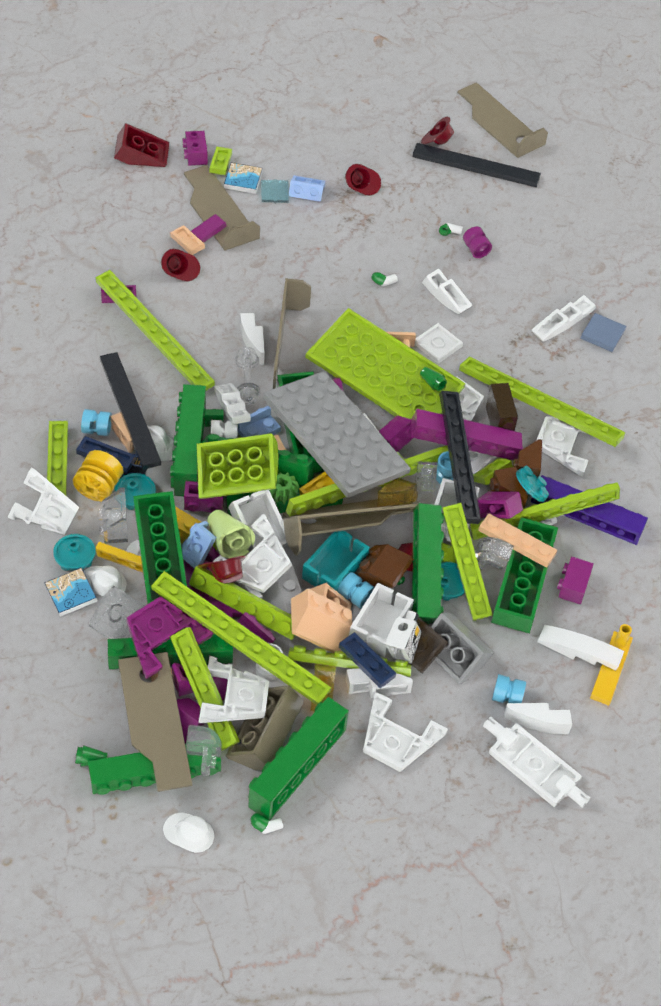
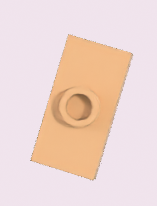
M184 225L170 232V237L191 255L205 249V244Z

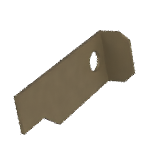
M477 82L458 90L457 93L472 105V119L517 158L546 145L548 132L544 128L533 132ZM524 137L520 143L516 141L517 138Z
M208 165L184 172L185 177L194 188L190 204L204 222L216 214L226 222L227 227L214 235L224 251L260 239V226L254 221L249 222L214 173H209Z
M285 278L274 364L273 389L276 388L286 310L301 311L310 307L311 285L304 280Z
M406 495L320 507L305 511L301 515L409 505L413 503ZM414 508L315 518L316 522L312 524L301 522L302 536L381 525L391 515L413 512ZM287 512L283 513L282 520L290 518ZM302 542L301 546L290 548L295 556H298L301 552Z
M418 504L375 507L283 519L285 539L290 548L301 546V520L414 508Z
M167 652L154 654L163 667L162 670L158 671V677L153 682H145L140 678L139 674H142L143 670L138 657L118 660L131 744L152 761L158 792L192 786Z

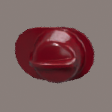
M446 116L440 119L422 138L421 144H428L433 141L438 145H442L448 142L454 134V130L450 125V117Z
M353 164L345 174L347 185L361 194L374 195L381 188L382 182L379 174L364 165Z
M179 249L167 250L161 259L163 271L179 280L192 281L200 273L201 267L198 259Z
M238 556L224 561L204 563L198 565V568L210 569L214 578L221 583H231L243 578L241 561L246 557Z

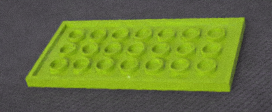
M349 308L305 355V358L334 377L340 378L343 383L393 416L412 419L416 409L442 414L440 392L451 391L459 392L460 394L466 385L457 377ZM424 367H428L445 376L447 384L441 391L432 390L422 376H420V372Z

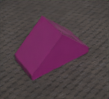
M174 663L172 665V680L178 696L181 697L194 693L182 664Z

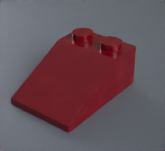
M125 123L117 135L114 158L129 165L166 167L170 142Z

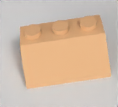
M306 589L291 598L292 634L332 653L341 651L339 643L347 638L350 633L352 610L310 589Z

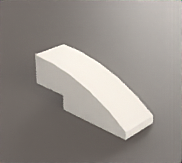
M440 269L430 273L423 280L422 283L428 291L453 312L460 314L472 306L452 279L447 280Z
M240 313V329L243 341L254 359L260 365H264L263 326H255L254 313Z
M360 668L347 669L345 679L348 694L369 691L370 698H374L375 692L384 696L411 693L413 684L411 678L396 673V678L380 689Z
M507 703L504 717L508 720L540 732L569 735L572 727L570 710H549L548 703Z

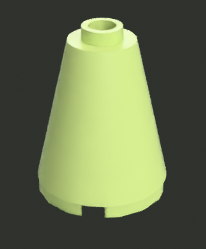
M215 510L208 516L209 528L211 533L217 537L215 544L222 557L230 559L245 556L249 552L248 548L251 544L253 546L255 543L254 532L249 526L222 510Z

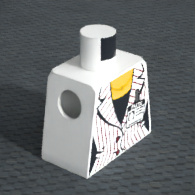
M407 611L406 617H397L385 645L393 659L405 660L412 664L421 631L416 623L419 614L416 612Z

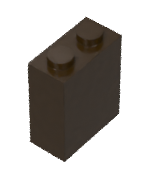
M509 383L491 384L486 403L490 426L515 431L518 414Z

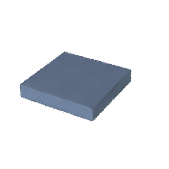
M594 313L580 339L613 352L627 326Z

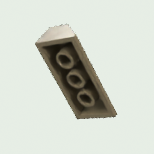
M289 685L268 688L264 718L245 719L237 733L242 743L231 746L226 757L253 770H262L267 762H272L275 759L276 752L283 746L297 715L300 713L304 700Z

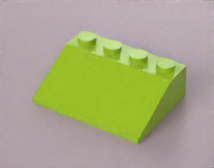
M270 433L197 444L199 499L276 489L278 443L274 435Z

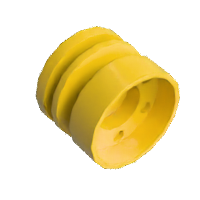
M93 450L88 453L72 480L76 490L83 496L102 502L109 498L123 474V467L109 453Z

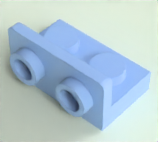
M294 175L290 182L289 196L320 202L326 181Z
M266 406L250 414V422L239 423L237 431L241 437L270 433L274 435L281 432V427L271 416V408Z
M207 521L194 524L190 529L188 539L182 544L183 559L194 569L196 566L203 564L217 538L206 529L209 525Z

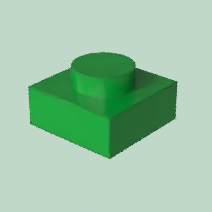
M205 409V427H211V420L223 421L224 409Z

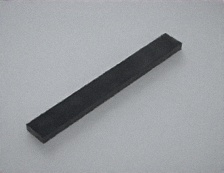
M420 143L416 144L412 156L536 188L541 175L539 172Z
M118 352L100 356V362L142 469L161 466V459Z
M441 391L439 396L457 504H462L467 524H479L481 518L459 392Z

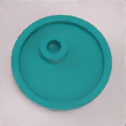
M524 466L516 471L517 479L527 493L534 499L544 502L549 496L545 488L547 485L546 481L542 477H537L533 474V471L528 466Z
M139 473L123 476L115 486L116 498L129 510H134L133 496L156 493V486L153 480Z
M70 534L62 537L55 544L53 555L62 570L74 571L81 567L82 569L90 567L95 558L96 549L90 538L81 534Z
M452 562L441 563V568L444 570V576L441 580V587L444 589L442 599L449 601L462 596L465 592L457 564Z

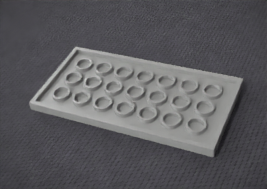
M325 371L264 392L263 399L347 498L409 474L411 468Z

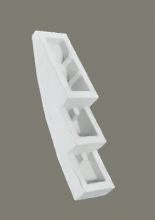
M583 295L574 303L569 302L561 310L556 309L531 329V331L544 342L585 318L596 309V305Z
M232 383L214 386V391L220 405L232 424L251 421L250 414L245 408V402L240 398V391Z
M548 625L543 626L537 641L573 660L577 656L593 665L599 662L615 671L619 667L624 653L623 650L603 641Z

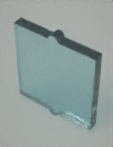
M261 180V201L273 202L274 204L289 203L288 180Z

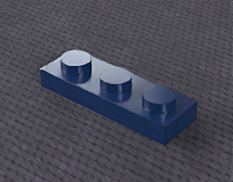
M84 436L76 448V454L86 457L93 450L109 453L121 463L125 473H128L136 460V455L87 436Z
M355 632L339 643V648L380 689L396 678V672Z

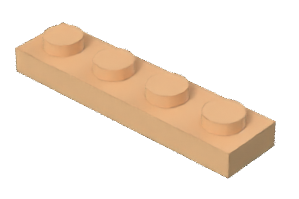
M488 514L479 526L478 531L546 568L557 553L555 548L491 514Z

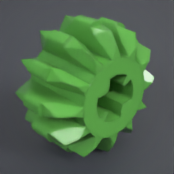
M279 472L276 489L269 491L276 504L279 501L285 504L286 501L297 496L299 485L295 476L289 477L288 472L285 475Z

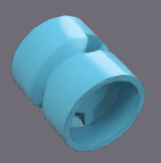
M85 409L82 415L81 432L86 434L96 432L100 436H109L112 413L100 411L98 414L96 410Z
M449 451L443 452L438 458L435 478L439 484H441L443 478L453 480Z
M351 572L339 585L338 593L346 599H351L355 606L362 609L375 587L366 581L362 582L361 577Z
M498 674L492 700L500 703L508 701V703H522L527 681L519 679L511 681L510 677Z

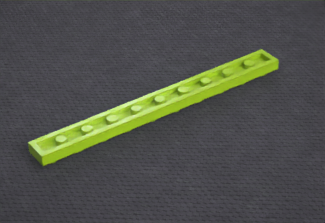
M111 270L95 277L96 283L191 385L206 386V391L215 386V381Z
M470 356L460 364L459 371L488 385L509 383L513 398L543 411L609 445L616 447L624 439V431Z
M445 445L404 459L411 468L409 474L391 481H397L407 475L411 476L416 472L428 470L436 466L439 456L443 452L448 451V446ZM332 484L289 499L286 512L289 517L301 515L305 511L318 509L328 503H335L346 496L336 484Z
M165 571L151 586L153 591L317 705L320 701H323L331 691V687Z

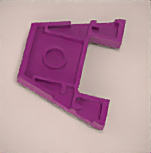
M161 596L126 619L146 679L162 670L163 665L153 654L152 650L171 639L170 636L186 627H190L198 646L213 636L212 631L206 630L197 624L196 620H191L180 609Z

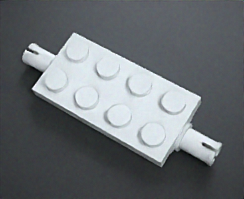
M489 717V720H486L483 727L497 737V742L490 748L489 754L549 804L555 807L567 796L580 805L581 808L589 802L591 797L576 786L582 776L516 723L512 728H504L493 717Z

